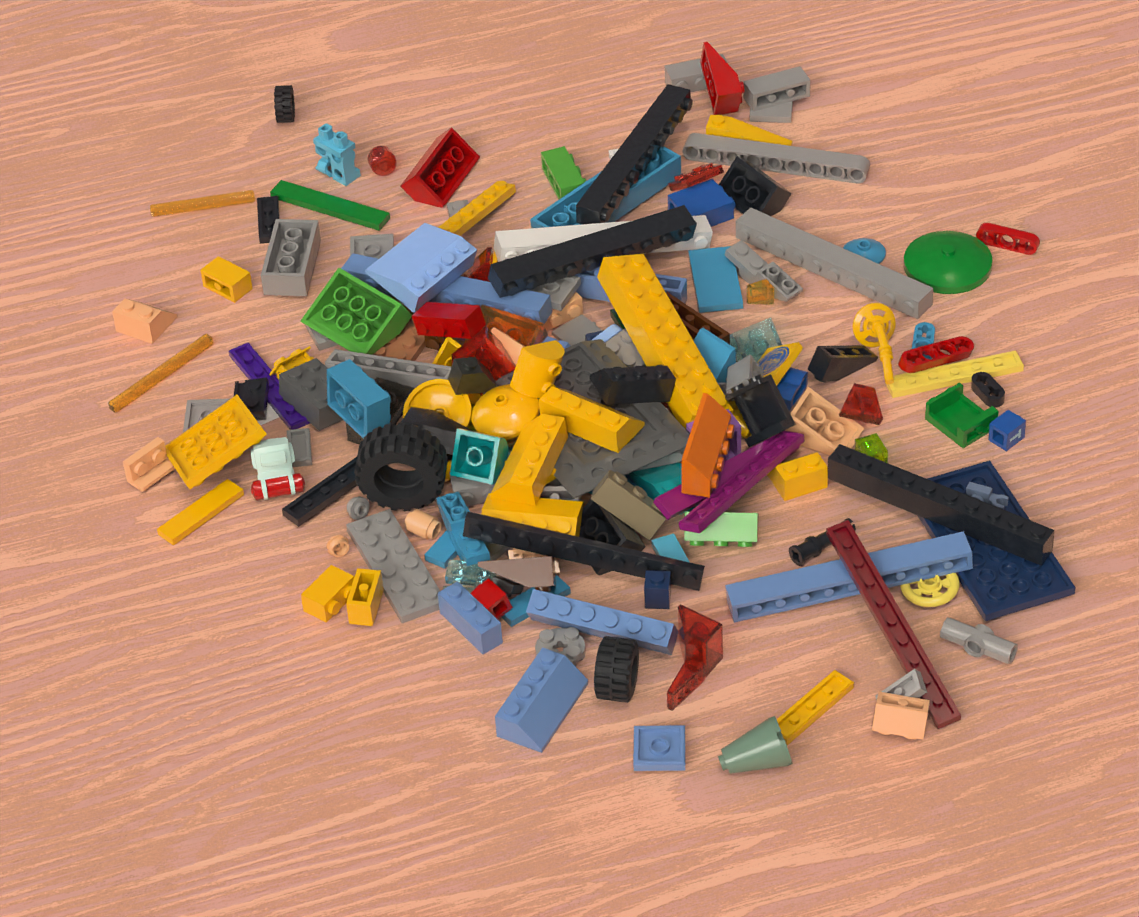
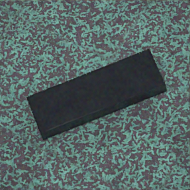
M278 196L257 198L260 244L270 242L275 220L280 219Z

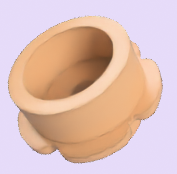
M343 535L331 537L326 545L328 553L334 557L346 555L349 551V540L347 537H343Z

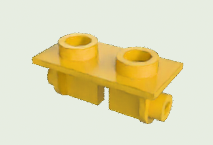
M309 346L303 350L300 348L296 349L289 357L285 358L283 356L274 362L273 365L275 367L269 375L277 373L279 380V374L313 360L314 358L307 354L311 347Z

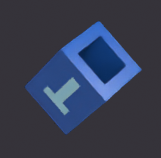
M1010 410L1005 411L990 423L989 441L1007 452L1025 438L1026 420Z

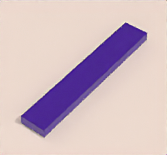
M249 343L229 350V356L249 380L267 377L269 381L268 403L290 430L299 429L310 424L305 416L299 414L279 394V380L275 374L269 375L272 370Z

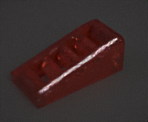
M691 658L685 660L667 691L668 710L673 711L703 683L706 678V667L703 662Z

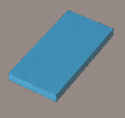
M731 246L688 250L699 313L743 309V299L736 265L725 256L726 249Z

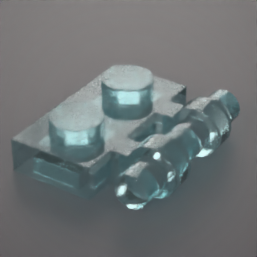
M449 559L445 582L446 584H454L458 581L461 585H472L474 588L464 587L471 593L488 578L492 580L496 574L478 567V563L467 566L464 560Z

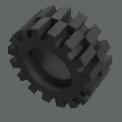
M275 86L274 109L277 123L294 122L295 98L293 86Z

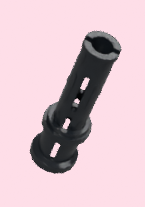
M846 518V519L844 520V521L849 520L850 523L853 522L850 518ZM853 524L852 527L856 531V526ZM825 531L816 537L808 536L798 546L792 545L789 548V555L796 565L801 566L810 557L819 556L822 549L832 543Z

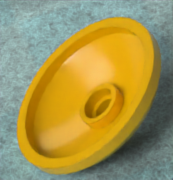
M433 379L417 386L409 394L403 408V418L411 407L429 409L467 428L472 414V405L468 395H455L449 381L446 379Z
M510 384L495 387L486 392L474 405L471 414L473 426L479 433L502 437L506 440L519 436L524 425L539 416L538 398L528 397L516 392L510 387Z

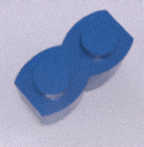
M792 367L789 368L777 385L789 411L803 394L808 384V372Z

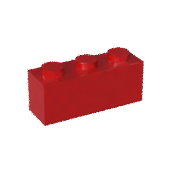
M426 302L412 315L418 335L472 339L486 325L480 305Z

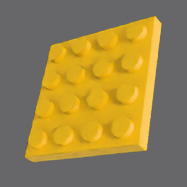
M235 395L165 446L166 455L187 487L192 489L201 485L211 474L222 470L229 461L240 457L250 446L258 444L267 434L240 397Z

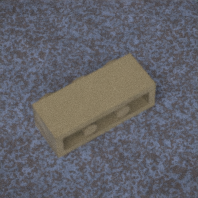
M609 470L593 490L591 499L648 540L653 537L666 520L665 516L653 503L654 500L648 497L641 487H634L627 482V478L619 472L615 473Z

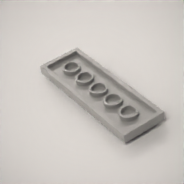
M390 509L346 524L348 534L369 569L381 570L383 593L401 623L439 610L438 592H440V589Z

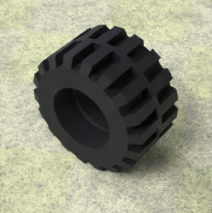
M603 637L598 648L594 671V691L597 699L628 703L632 698L636 687L639 666V648L635 639Z

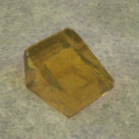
M767 279L747 285L748 304H774V288Z

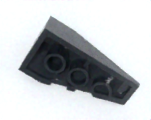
M411 407L401 421L405 425L411 426L413 424L419 426L421 430L426 429L430 431L431 436L435 435L440 440V444L446 450L448 459L451 460L457 429L473 431L434 410Z

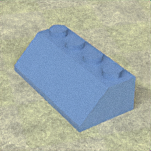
M542 647L495 715L497 737L542 753L588 685V679L565 655Z

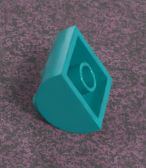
M458 428L450 475L494 485L505 465V461L508 459L506 439Z

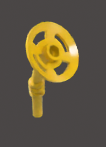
M870 303L863 306L856 313L852 325L853 334L857 341L864 346H880L878 351L880 361L883 364L885 383L893 384L894 377L891 362L893 360V352L888 340L895 330V316L886 305ZM876 309L883 310L885 314L882 317L880 315H873L871 311ZM865 316L866 318L863 322L862 327L863 331H860V323L862 318ZM888 321H890V330H889L888 334L886 335V333H887V331H888V328H889V322H888ZM871 336L877 337L878 341L870 342L865 339Z

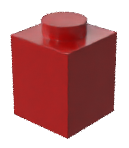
M490 578L479 584L470 593L497 620L513 608L506 593Z

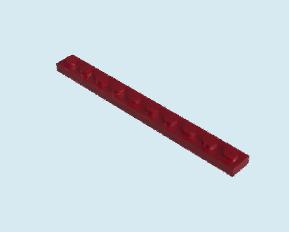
M849 520L826 528V535L905 673L908 674L913 669L921 672L927 693L922 695L920 699L930 700L928 713L937 729L961 720V713Z

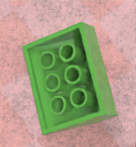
M338 268L301 319V322L350 352L372 355L401 333L412 317V314L398 301Z

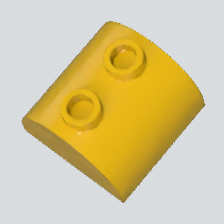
M557 340L522 347L510 387L516 392L532 398H541L552 386L556 387L554 385L556 377L562 371L561 362L565 353L563 346Z

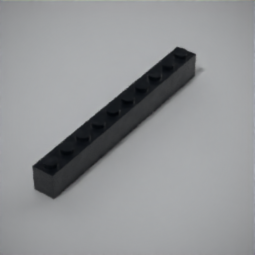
M670 84L666 85L577 203V223L596 224L609 221L612 212L619 207L624 196L628 195L632 185L637 183L641 173L646 171L649 162L656 157L658 150L665 145L667 138L673 134L678 123L682 122L686 112L691 110L693 100L691 99V91L689 89Z
M685 205L493 263L490 266L488 280L500 298L512 296L524 290H532L540 285L554 283L557 280L573 277L585 271H592L601 266L603 257L650 253L662 247H669L681 241H688L693 238L697 223Z
M841 444L828 457L829 480L957 532L964 531L967 536L1041 566L1053 551L1055 530Z

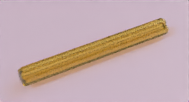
M253 190L158 203L150 205V212L152 217L246 204L255 202V195Z

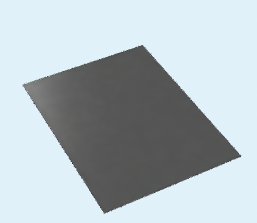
M602 339L582 341L564 349L565 353L561 362L562 371L556 377L554 383L556 387L572 391L645 422V426L619 453L567 432L568 439L554 466L556 469L554 476L573 498L594 490L609 470L615 473L619 472L625 476L686 447L690 435L689 432L661 402L606 405L589 379L590 374L603 368L627 366L609 347H606V343ZM514 371L495 381L497 386L510 384Z

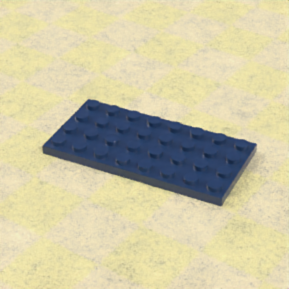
M990 460L927 478L963 494H966V487L969 482L991 487L993 494L1008 497V505L1004 506V510L1030 520ZM918 516L931 538L959 533ZM965 535L972 550L973 569L956 572L959 582L984 621L1075 594L1076 587L1053 553L1049 555L1041 566Z

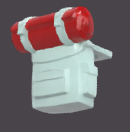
M286 437L262 440L258 444L253 445L251 449L252 465L258 472V480L253 481L251 485V494H253L255 500H268V498L290 494L296 495V493L304 492L305 480L300 473L294 472L292 463L295 461L292 444L288 442Z

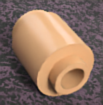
M419 509L409 512L405 519L407 531L427 540L429 538L435 540L442 529V523L438 521V518Z

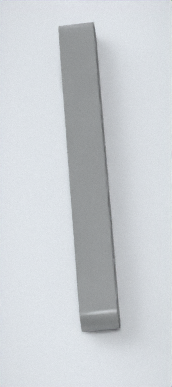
M700 133L690 134L682 150L683 156L691 161L731 166L738 156L763 171L856 184L865 181L870 167L868 158L861 155Z

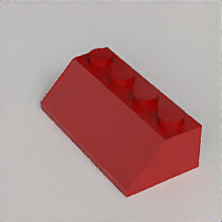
M451 127L435 139L400 187L414 201L442 208L480 156Z

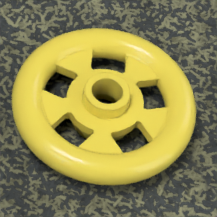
M952 573L945 575L947 578L944 580L935 575L934 578L925 580L921 578L920 581L900 585L904 597L911 603L922 607H937L948 603L956 596L960 582L957 574ZM910 584H918V589L910 588ZM942 587L948 588L945 593L940 592ZM922 594L932 595V597H922Z

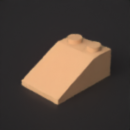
M808 387L789 411L796 425L785 431L804 434L805 441L800 446L831 455L839 444L852 448L864 427Z

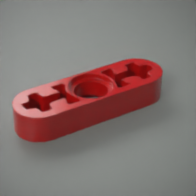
M982 223L976 232V238L985 245L1026 255L1034 254L1040 245V239L1033 233L992 223ZM1003 236L1011 237L1013 242L1006 241Z

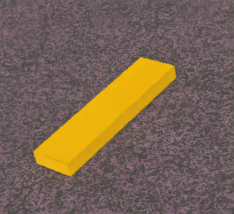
M227 478L157 528L158 535L174 546L244 495L243 489Z
M834 670L777 718L786 745L790 744L854 688V682Z

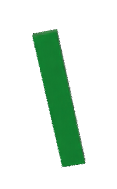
M280 180L270 191V196H278L280 201L378 231L390 220L389 212Z

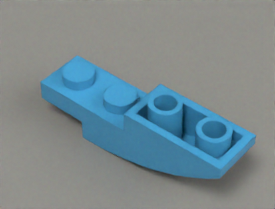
M448 493L445 496L437 497L436 502L443 522L460 560H464L467 566L477 564L479 561L490 560L489 551L483 541L463 536L465 516L470 511L460 493Z

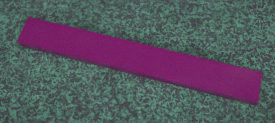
M782 432L725 461L722 472L718 471L719 482L717 488ZM799 447L796 448L790 455H792L793 453L797 452V450L799 449ZM681 484L656 497L653 503L665 518L670 520L700 504L707 497L682 493Z
M783 431L711 494L710 498L707 497L678 522L680 530L700 534L805 441L804 434Z

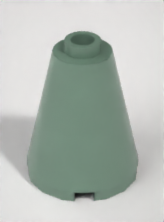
M775 716L769 717L722 748V755L718 756L723 771L728 769L730 774L786 767L793 764Z

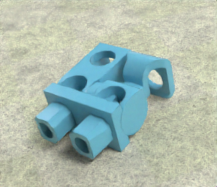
M327 123L318 128L319 135L313 139V143L315 144V152L322 156V158L318 161L315 169L345 186L349 185L361 176L360 169L356 168L354 164L355 151L353 149H355V143L348 140L345 132H333L332 126Z

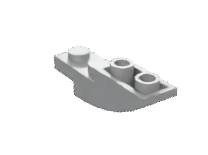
M741 240L726 249L725 256L739 268L738 275L762 293L787 302L803 292V288L774 262L768 264L744 241Z

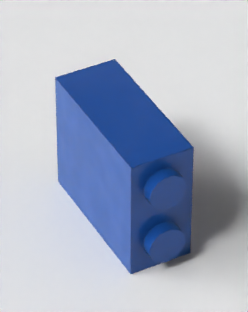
M714 179L668 195V210L685 205L692 216L706 215L710 227L734 219L735 202Z

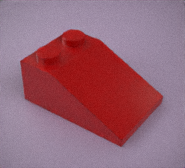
M703 42L700 65L714 115H724L738 112L739 106L742 104V94L745 92L744 84L742 81H739L738 74L708 42Z

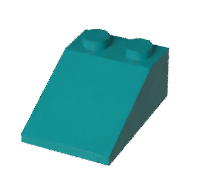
M677 462L637 470L629 473V476L637 486L647 493L648 497L655 500L656 497L682 484V464ZM698 505L686 510L685 512L692 511Z

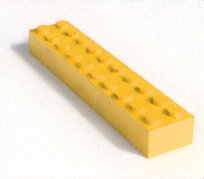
M645 255L603 257L597 278L645 365L668 366L676 378L670 402H667L676 420L686 429V423L695 420L703 393H708L723 408L729 409L733 414L734 410L726 400L723 391Z

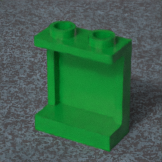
M961 383L949 387L946 391L929 399L926 402L925 420L962 448L987 435L990 423L999 415V411L993 406L984 411L964 396Z

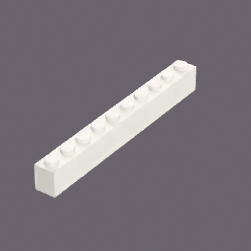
M706 215L692 216L697 223L693 238L688 241L672 244L669 247L653 250L650 253L710 248L713 231ZM630 221L495 231L493 248L497 260L500 262Z

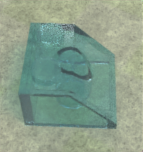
M771 317L730 334V345L736 348V362L750 354L758 362L767 348L782 345Z

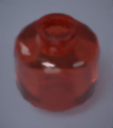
M376 146L368 154V164L375 174L387 176L395 170L397 160L392 150L388 147Z

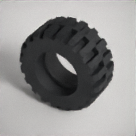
M392 423L385 424L383 428L379 426L373 429L361 441L354 472L355 481L363 495L367 494L366 497L371 502H377L380 507H390L394 511L398 509H403V511H411L412 508L421 509L424 507V504L429 505L442 493L448 456L444 446L440 444V440L435 435L431 436L430 431L426 429L421 430L419 426L413 424L411 426L405 425V423H398V425H393ZM387 464H405L413 467L416 470H396L389 467Z

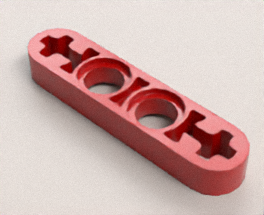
M959 336L910 349L902 353L898 365L906 373H915L970 357L974 349V343L967 337ZM941 350L949 352L950 355L943 353ZM923 355L930 356L932 360L925 358Z

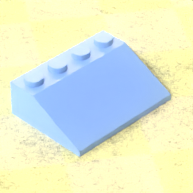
M424 223L369 266L365 273L415 313L426 302H429L473 266L477 249L457 234Z

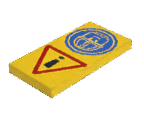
M796 342L767 348L757 362L763 370V377L771 374L777 386L802 351L803 347L801 344ZM730 400L729 403L732 409L739 411L735 401Z

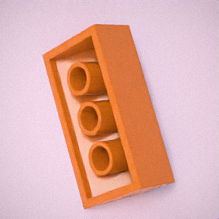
M703 393L682 456V493L710 498L713 488L717 489L719 482L718 471L722 472L723 455L728 454L730 444L728 439L733 438L735 425L731 424V414L708 393Z

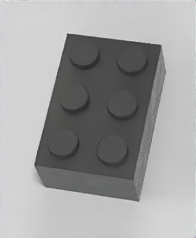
M315 358L279 374V394L320 431L343 419L327 405L328 368Z

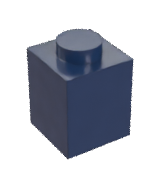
M646 570L644 584L645 609H670V571Z

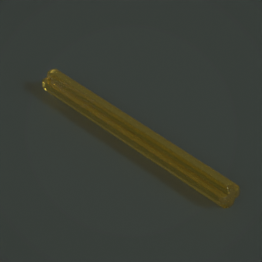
M208 334L202 335L108 402L109 409L114 413L123 409L213 345V338Z

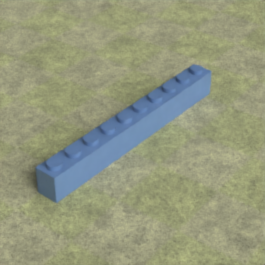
M352 253L341 269L380 292L394 297L365 273V270L376 262L378 258ZM459 276L429 301L480 305L482 314L485 317H498L509 322L513 321L536 328H542L552 313L549 294L524 290L515 295L500 298L490 282Z
M964 531L868 553L888 588L920 581L921 578L925 580L934 578L935 575L943 576L973 569L972 550ZM841 559L725 585L727 603L734 623L860 594Z

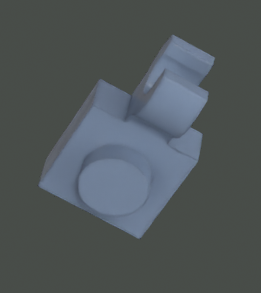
M969 482L966 487V495L1003 510L1004 506L1008 505V497L993 494L991 487Z

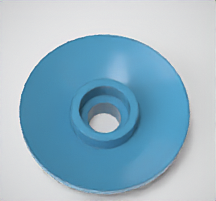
M870 238L854 239L843 247L878 264L886 256L885 247L880 242Z

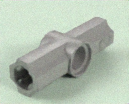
M947 617L940 631L941 638L963 646L965 651L973 657H981L984 654L1006 664H1011L1018 651V644L995 636L994 632L983 624L973 627Z

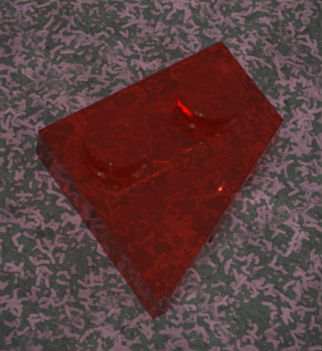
M854 383L839 412V417L880 425L883 416L875 388Z

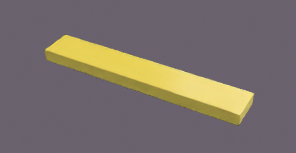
M1011 351L938 366L915 373L893 376L894 383L886 384L892 398L954 386L958 383L971 382L973 374L977 372H986L992 377L1021 372L1024 369V365L1018 353Z

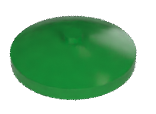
M936 231L922 235L910 243L904 253V270L908 277L932 287L934 293L959 294L981 286L991 274L993 260L989 248L978 238L957 231Z

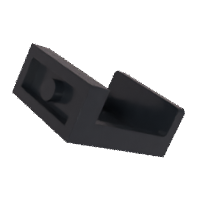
M759 374L748 380L749 385L744 386L741 383L731 388L732 393L725 396L727 401L734 399L752 435L745 439L748 447L796 425L771 374L763 378Z

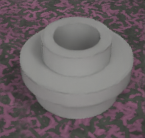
M354 497L347 504V512L354 520L364 518L369 511V502L364 497Z

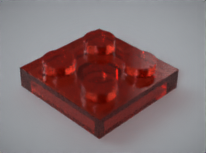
M713 163L700 165L688 173L684 172L674 176L675 180L668 183L671 191L689 188L724 173L722 165L713 166Z

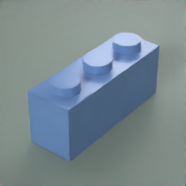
M458 581L438 592L440 614L480 653L485 654L503 643L501 622Z

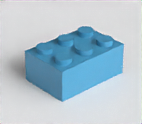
M348 359L327 369V405L363 439L373 429L379 426L383 428L385 424L390 423L391 397L389 393L378 386L373 378L364 373L360 366H357Z

